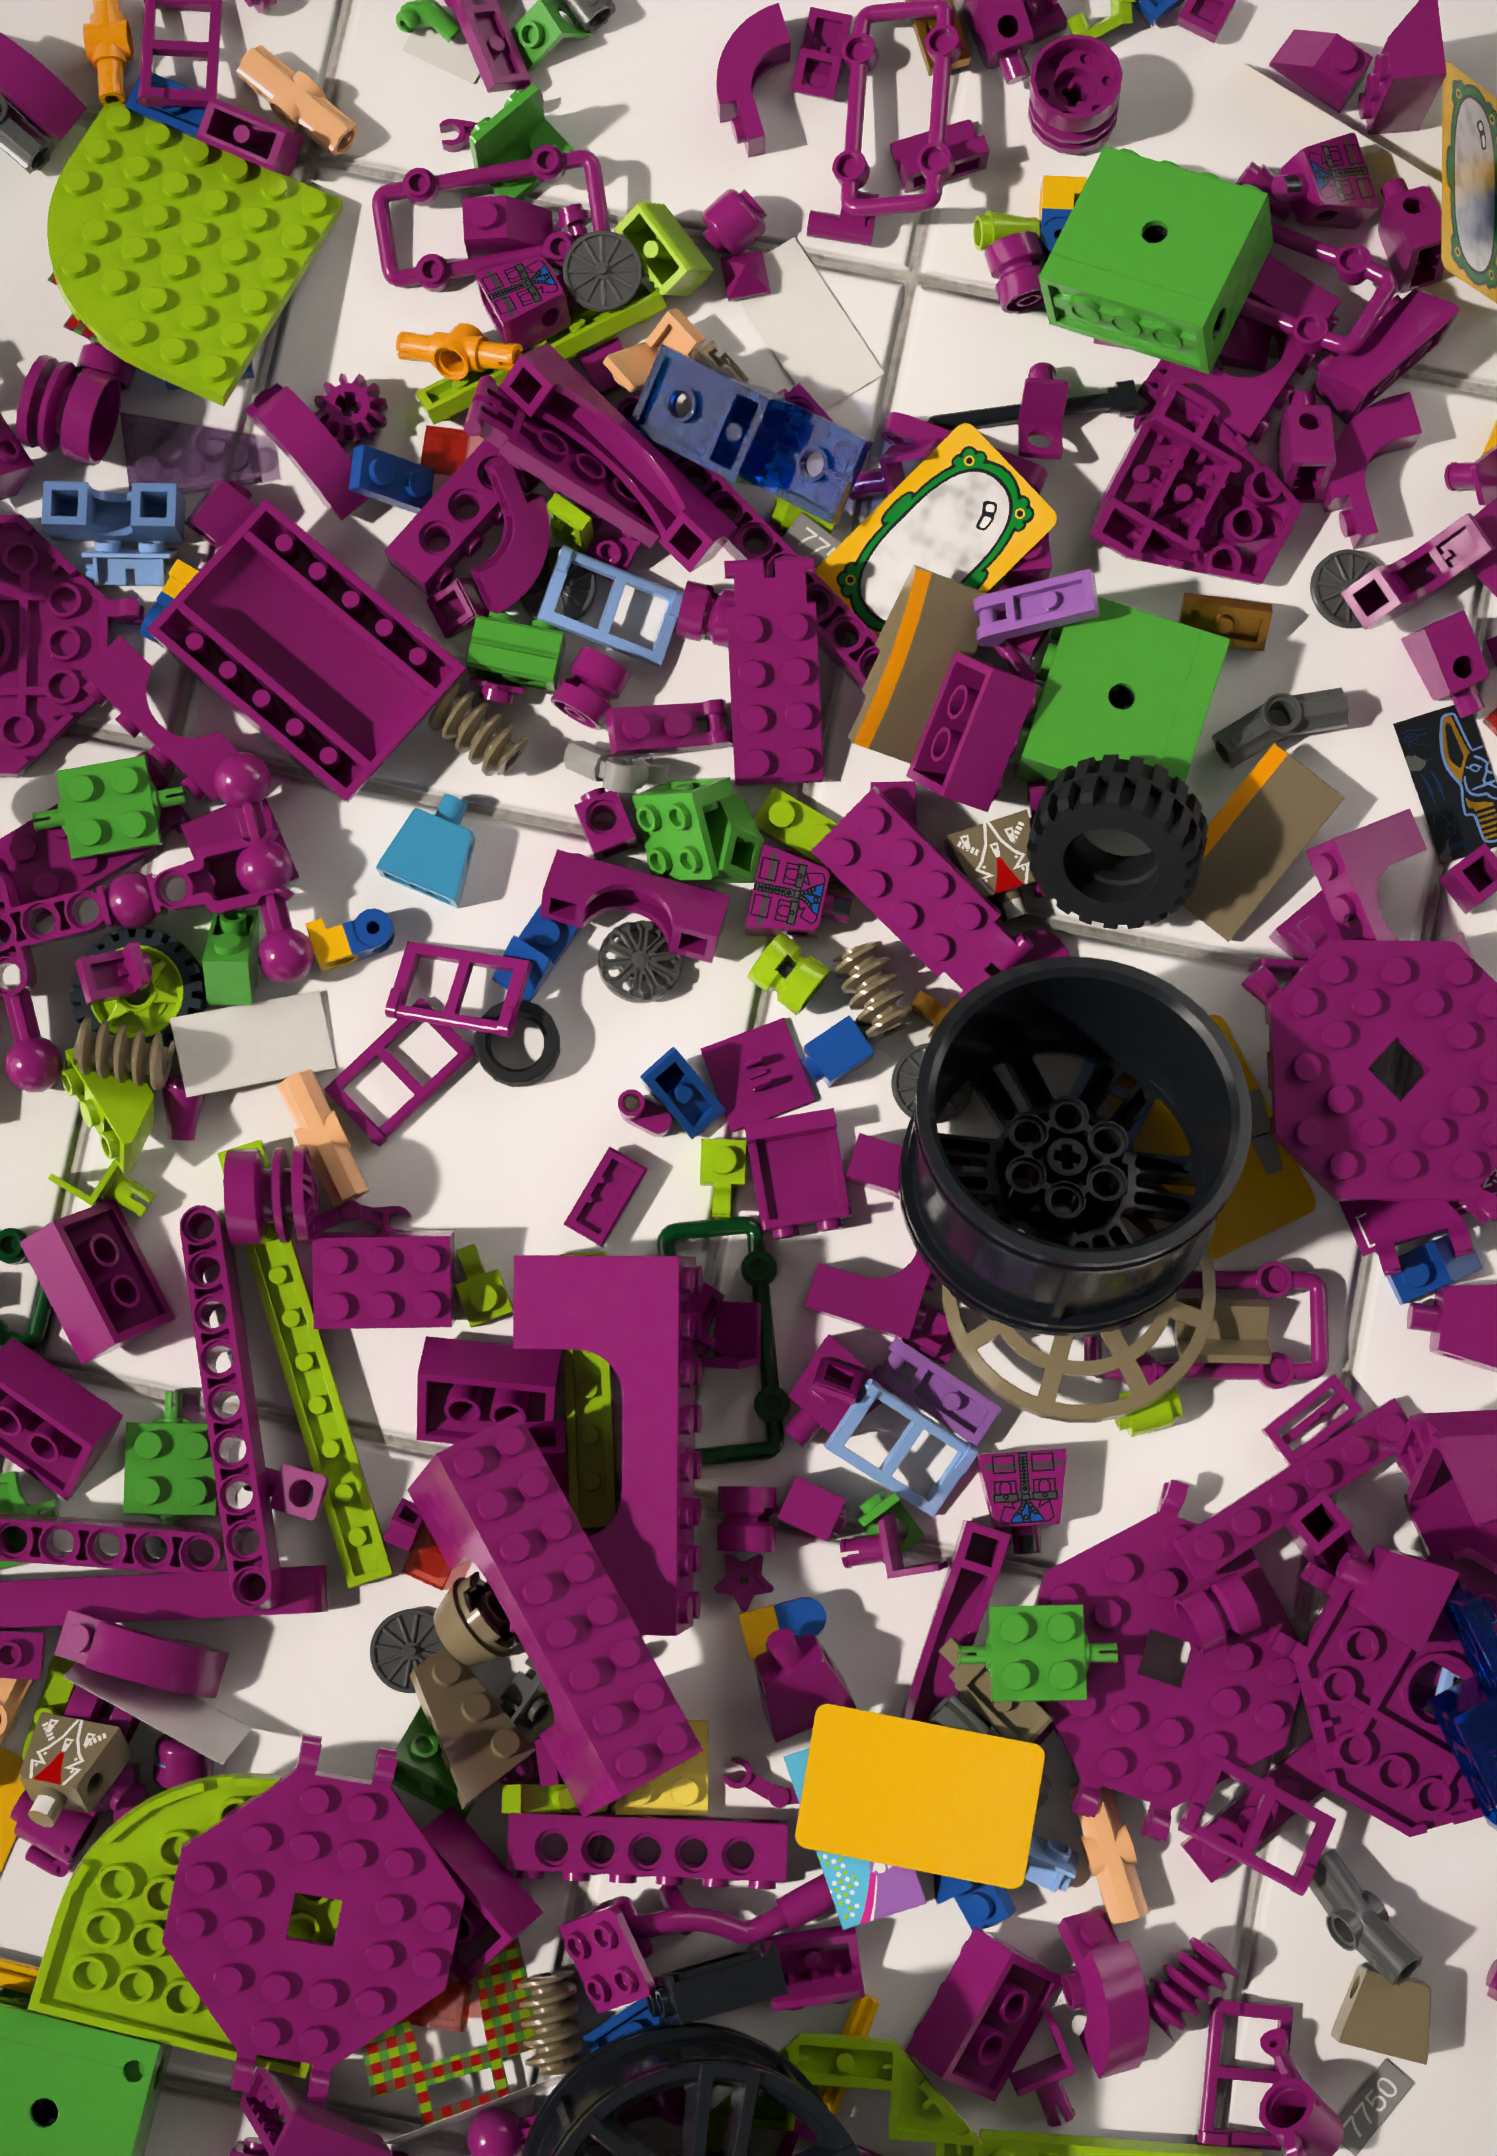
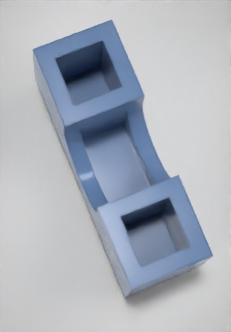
M43 481L41 524L52 540H119L135 542L158 540L184 542L186 499L177 483H132L131 492L107 493L93 489L88 482Z

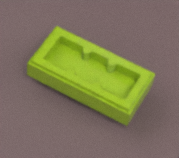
M555 492L546 504L551 532L575 551L586 555L594 538L592 518L579 506L570 503Z

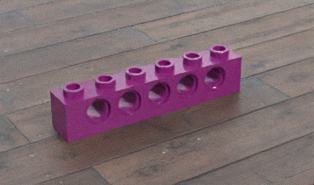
M486 440L476 448L384 550L389 564L427 596L436 588L441 590L447 586L456 573L455 566L464 556L470 558L477 553L485 541L483 535L494 523L499 526L504 522L503 512L494 489L485 483L488 474L484 465L498 459H507L499 454V448ZM522 471L528 487L524 492L528 494L538 485L540 479L527 471ZM465 505H474L479 508L477 515L471 519H461L457 516L458 510ZM436 537H445L450 540L448 547L440 552L431 551L427 547L429 542Z
M593 1812L584 1818L581 1813H509L506 1870H516V1878L544 1879V1871L563 1872V1880L590 1881L591 1874H609V1882L637 1883V1876H656L655 1883L659 1885H683L684 1878H702V1886L730 1887V1880H749V1888L776 1889V1882H786L788 1820L681 1815H615L612 1812ZM551 1833L562 1835L568 1844L567 1853L558 1858L548 1856L542 1847L543 1838ZM597 1835H604L610 1838L614 1844L613 1855L604 1860L593 1857L588 1848L590 1839ZM644 1837L655 1839L661 1847L660 1856L650 1862L639 1859L634 1850V1845L639 1839ZM691 1839L703 1842L708 1851L706 1858L697 1864L685 1861L680 1851L682 1845ZM738 1841L748 1843L754 1851L752 1860L743 1866L733 1864L727 1857V1850L730 1845Z

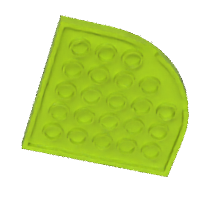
M109 98L108 103L103 106L67 161L52 193L47 221L50 262L57 286L65 303L79 322H83L97 336V341L104 348L142 371L224 407L341 215L343 200L289 176L273 172L171 129L164 124L132 113L125 108V104H118L117 101Z
M233 1773L195 1779L171 1787L148 1798L112 1824L88 1850L76 1867L64 1890L27 2010L235 2061L237 2050L164 1947L162 1939L182 1843L197 1833L201 1834L222 1820L224 1815L255 1794L259 1795L280 1781L282 1776L260 1773ZM295 1893L287 1934L293 1938L323 1943L332 1942L335 1937L342 1900ZM260 2055L256 2056L255 2061L256 2067L306 2079L310 2067L309 2063Z

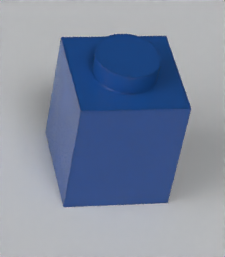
M849 1015L804 1045V1053L807 1057L802 1060V1063L816 1083L823 1079L828 1088H830L873 1059L875 1051Z

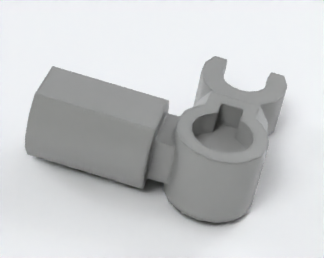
M584 740L570 742L564 753L566 769L596 782L603 781L602 786L613 792L633 793L636 789H641L645 783L665 784L667 782L670 765L652 764L653 758L612 756L611 752Z

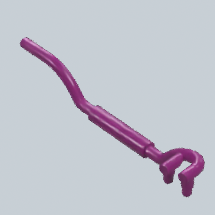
M824 1873L776 1899V1907L751 1920H742L727 1913L711 1909L693 1908L684 1900L677 1885H663L660 1887L658 1897L665 1909L663 1911L640 1915L634 1902L629 1897H620L612 1904L618 1906L622 1911L643 1958L649 1957L653 1952V1945L649 1938L674 1932L688 1935L692 1931L721 1936L738 1944H753L765 1940L786 1927L793 1931L835 1908Z

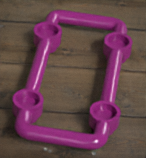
M915 0L866 6L855 17L853 35L848 37L842 45L841 54L847 67L850 69L844 151L833 162L832 171L841 186V206L847 214L853 217L915 213L931 210L941 200L943 182L950 178L954 170V158L946 146L951 65L959 59L963 46L959 34L954 28L953 7L946 0ZM937 16V26L930 30L925 39V47L934 62L929 141L917 155V165L921 174L926 179L925 192L914 195L858 199V189H861L867 183L870 175V167L861 153L867 73L875 68L879 57L878 49L870 36L871 24L874 22Z
M542 145L533 151L529 159L433 175L425 168H414L405 175L403 181L379 187L372 198V210L384 279L395 287L421 284L430 292H440L445 290L454 278L475 275V272L536 256L545 257L546 261L553 268L563 270L566 253L577 239L562 231L550 234L544 244L448 262L440 255L428 254L418 261L416 267L399 270L389 202L408 198L414 205L428 206L437 199L441 192L535 176L542 183L553 184L564 177L566 170L583 167L593 232L611 231L599 159L594 153L587 150H574L562 153L555 146Z
M1271 222L1274 243L1335 266L1339 279L1348 285H1359L1366 279L1380 285L1346 337L1329 331L1327 320L1320 314L1306 313L1297 318L1250 298L1246 299L1239 314L1293 335L1295 346L1306 354L1317 353L1323 348L1343 355L1359 350L1396 292L1398 281L1394 272L1387 267L1372 262L1369 250L1362 245L1350 244L1339 249Z
M1277 1261L1268 1262L1259 1267L1257 1271H1215L1216 1289H1256L1260 1295L1270 1299L1279 1298L1290 1289H1308L1310 1291L1311 1361L1292 1362L1285 1354L1273 1352L1270 1364L1194 1363L1182 1380H1258L1264 1387L1274 1390L1286 1387L1292 1380H1313L1325 1373L1329 1364L1328 1291L1322 1277L1308 1271H1290L1286 1265ZM1194 1271L1181 1289H1203L1202 1271ZM1101 1334L1084 1338V1361L1102 1359ZM1147 1353L1136 1360L1148 1385L1161 1378L1176 1363L1156 1362ZM1119 1369L1111 1373L1094 1376L1104 1380H1122L1127 1385Z

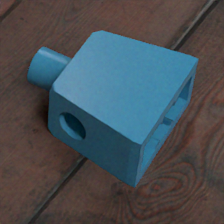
M444 794L435 815L415 808L379 860L376 869L380 876L458 908L461 903L476 841L472 831L460 826L468 808V803L455 796Z

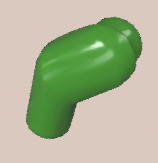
M435 0L409 1L401 6L395 18L398 28L405 33H412L415 29L432 27L448 43L461 30L459 22Z

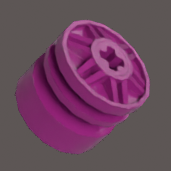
M1072 34L1057 38L1041 49L1032 64L1028 119L1032 132L1041 143L1058 153L1077 155L1092 151L1107 141L1116 127L1123 72L1117 55L1106 43L1092 36Z
M48 355L39 356L32 364L25 378L19 398L16 416L18 441L21 445L30 448L39 446L42 451L47 453L56 451L61 444V451L65 458L92 466L99 464L109 449L117 427L121 408V381L117 375L93 368H85L77 375V368L72 362L63 361L59 363L55 357Z
M295 1146L292 1152L291 1167H289L286 1149L284 1147H276L271 1168H265L263 1156L258 1148L228 1150L224 1162L223 1187L225 1219L231 1245L264 1244L268 1223H274L278 1239L281 1243H289L292 1222L295 1225L298 1241L312 1242L315 1220L319 1210L317 1175L312 1166L309 1148L307 1146Z

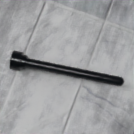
M1134 380L1117 381L1115 386L1107 387V392L1067 397L1064 415L1109 410L1110 414L1118 413L1119 417L1137 415L1138 405ZM1021 404L933 415L927 422L953 431L963 423L971 424L974 427L1018 422Z

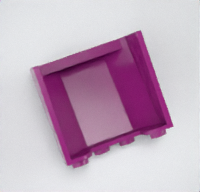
M1497 1410L1418 1413L1410 1416L1395 1450L1398 1467L1406 1475L1410 1483L1408 1493L1404 1494L1406 1509L1427 1554L1431 1555L1460 1546H1467L1497 1564Z

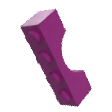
M119 635L81 673L82 677L87 681L82 687L83 690L101 707L108 701L120 713L115 719L116 722L133 738L141 733L153 745L148 750L150 755L166 770L174 765L186 777L181 784L199 802L205 796L213 802L218 797L214 788V774L217 766L225 757L239 751L219 731L204 737L188 738L173 734L161 726L150 711L146 695L147 683L153 667Z
M557 849L543 888L540 917L584 928L592 919L608 912H633L650 919L661 929L667 940L669 952L712 963L725 924L730 896L709 888H699L674 881L668 877L651 875L630 869L624 865H614L588 858L583 854Z

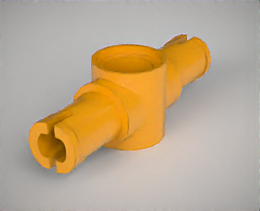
M93 0L94 12L90 16V23L83 24V37L88 62L90 64L93 63L94 69L98 72L99 100L103 106L108 103L109 98L117 101L118 104H125L123 71L127 68V60L134 59L130 24L128 20H124L123 14L120 13L119 0Z
M459 323L450 333L435 332L433 335H424L402 331L396 339V350L399 351L397 355L400 360L430 362L442 376L453 381L465 378L470 371L484 372L489 368L510 371L519 357L524 354L521 353L523 350L521 344L489 341L478 328L468 323Z

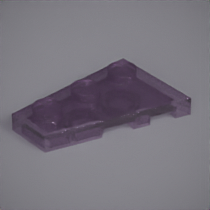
M120 412L130 492L132 491V483H177L182 494L208 491L216 481L225 480L229 483L233 479L243 486L263 483L259 446L255 435Z

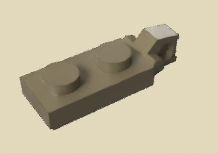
M951 1637L941 1647L939 1652L955 1667L949 1675L955 1683L954 1687L1004 1738L1032 1743L1054 1721V1718L1038 1702L992 1703L991 1678L987 1672L986 1664L958 1665V1656L976 1655L957 1654V1645H963L955 1637Z

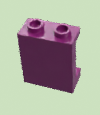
M834 1108L744 1123L762 1232L764 1234L772 1232L773 1240L799 1236L800 1227L817 1225L818 1232L844 1228L843 1220L852 1218L836 1131L837 1123Z

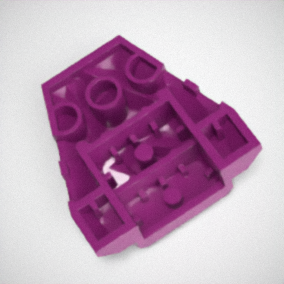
M1172 380L1157 400L1150 415L1143 420L1098 502L1097 509L1099 511L1092 522L1088 537L1126 559L1261 585L1303 506L1268 465L1262 466L1246 448L1248 445L1247 441L1240 433L1235 435L1220 420L1221 418L1218 415L1221 412L1212 401L1178 381Z

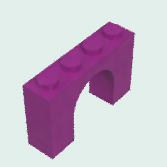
M1268 254L1247 298L1297 318L1306 313L1320 314L1327 320L1328 330L1333 332L1340 320L1334 313L1341 299ZM1266 325L1272 328V333L1279 350L1278 363L1268 372L1255 377L1242 378L1231 376L1213 367L1209 375L1172 363L1161 379L1155 395L1160 398L1172 380H1176L1212 401L1221 412L1218 415L1221 418L1220 420L1235 435L1240 433L1248 444L1252 441L1258 445L1272 423L1266 419V416L1273 406L1279 410L1282 409L1295 388L1288 383L1296 372L1302 376L1306 373L1317 353L1306 354L1295 346L1293 335Z
M1410 808L1333 838L1306 851L1313 872L1319 881L1343 940L1400 941L1388 929L1381 916L1377 893L1380 878L1390 865L1427 850ZM1463 932L1442 940L1455 941L1474 960Z
M859 1133L845 1181L891 1195L900 1200L898 1194V1169L902 1146ZM950 1164L954 1172H962V1165ZM916 1251L912 1261L903 1270L884 1278H867L818 1262L804 1309L907 1342L911 1332L916 1334L921 1332L927 1308L921 1307L920 1303L925 1289L934 1290L937 1278L926 1266L918 1251Z

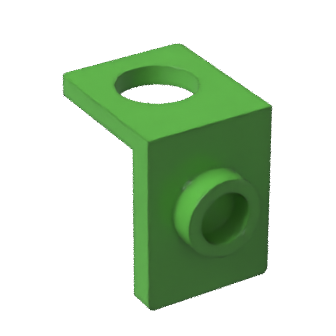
M537 0L511 29L527 71H533L562 38H588L592 34L590 30H584L563 0ZM559 11H562L567 16H569V18L574 23V26L568 24L561 17Z
M880 1490L859 1506L864 1514L856 1520L868 1536L878 1535L877 1517L894 1512L896 1518L902 1520L907 1527V1536L900 1543L903 1554L923 1539L925 1534L899 1501L900 1497L896 1492H892L886 1497Z

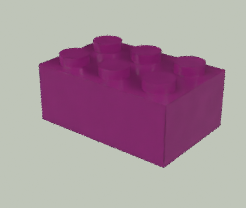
M955 651L906 776L942 797L988 812L992 801L1000 793L1002 786L1001 778L1009 759L1016 753L1019 733L1025 718L1029 716L1034 708L1035 693L1039 685L1000 667Z
M455 1230L318 1232L312 1237L314 1329L452 1327L455 1323Z

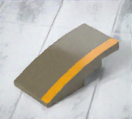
M913 565L875 643L880 653L861 690L867 698L848 735L853 744L911 764L955 651L973 658L978 647L976 629L980 626V620L974 614L973 600L978 596L988 593Z
M1274 743L1208 824L1207 842L1197 884L1192 895L1186 898L1183 907L1229 942L1345 797Z

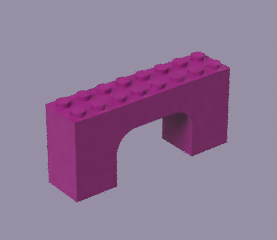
M514 1255L513 1349L589 1351L605 1359L615 1370L620 1380L623 1397L621 1502L615 1517L608 1526L601 1531L584 1532L640 1635L677 1636L692 1627L693 1619H699L701 1612V1595L699 1591H694V1572H699L701 1567V1547L699 1544H694V1526H699L701 1523L702 1505L700 1498H694V1479H700L702 1472L701 1452L695 1451V1433H700L702 1428L701 1405H695V1386H701L703 1376L701 1358H695L696 1340H701L703 1334L702 1313L696 1312V1294H701L703 1290L702 1266H696V1257ZM510 1623V1632H515Z
M517 1412L437 1453L407 1490L450 1571L471 1560L485 1576L536 1669L549 1696L554 1713L553 1725L540 1733L539 1737L582 1817L584 1818L622 1798L704 1751L520 1413Z

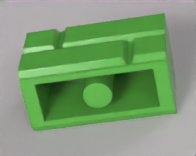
M491 611L488 617L476 616L466 660V668L469 675L555 692L566 645L564 632L557 631V627L539 620H533L531 626L515 623V618L512 615L503 612L496 614Z

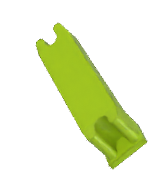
M1110 0L1111 15L1091 26L1084 11L1067 18L1066 21L1072 34L1098 38L1120 25L1132 24V2H1136V0Z
M53 1654L48 1666L49 1674L24 1743L23 1760L41 1713L45 1712L64 1716L76 1684L63 1678V1676L77 1662Z
M540 1784L502 1785V1813H580L565 1784L540 1787ZM608 1805L605 1806V1807H603V1808H601V1809H599V1810H597V1811H595V1812H600V1811H605V1810H607V1809H608Z

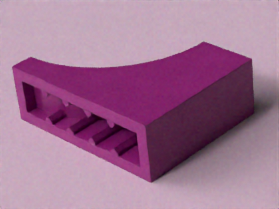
M257 2067L252 2078L250 2093L244 2092L239 2102L269 2156H393L387 2144L383 2143L385 2141L380 2135L346 2120L321 2104L307 2102V2095L294 2086L280 2072Z

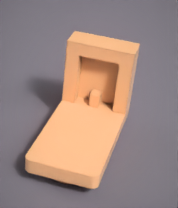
M678 308L666 312L645 342L607 355L603 364L609 369L613 378L620 386L633 393L679 376L695 349H699L706 339Z

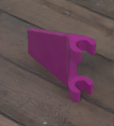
M1362 1200L1385 1277L1403 1272L1395 1248L1396 1245L1449 1231L1456 1258L1474 1253L1465 1219L1448 1201Z

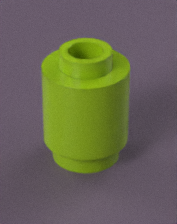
M1174 1387L1169 1393L1148 1407L1122 1418L1114 1419L1118 1430H1127L1130 1437H1135L1173 1426L1174 1420L1183 1418V1410L1177 1390ZM1130 1390L1118 1393L1117 1398L1119 1400L1132 1395Z

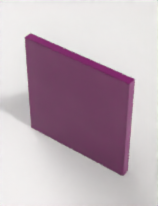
M784 1018L700 1049L719 1101L726 1109L724 1114L731 1132L743 1129L744 1123L769 1119L815 1102Z

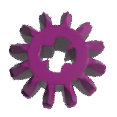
M341 373L339 375L340 385L336 387L332 383L325 381L323 387L327 395L315 396V406L320 409L314 413L315 416L332 436L336 437L337 442L342 448L347 445L349 440L353 441L355 447L363 445L361 438L365 436L369 440L376 442L378 435L375 428L386 427L387 419L382 413L388 409L386 399L379 397L381 392L379 386L376 383L366 386L365 378L360 373L352 383H349L347 376ZM349 407H357L359 412L355 414L353 411H350ZM346 409L348 412H351L352 416L345 417L343 411Z

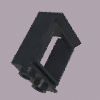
M764 1940L750 1944L746 1951H739L663 1973L661 1976H652L656 1985V1991L647 1997L646 2001L651 2016L653 2018L658 2017L660 2024L683 2025L788 1994L775 1941Z

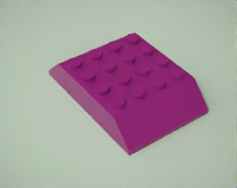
M266 498L146 629L188 672L319 784L348 803L467 671L465 666Z

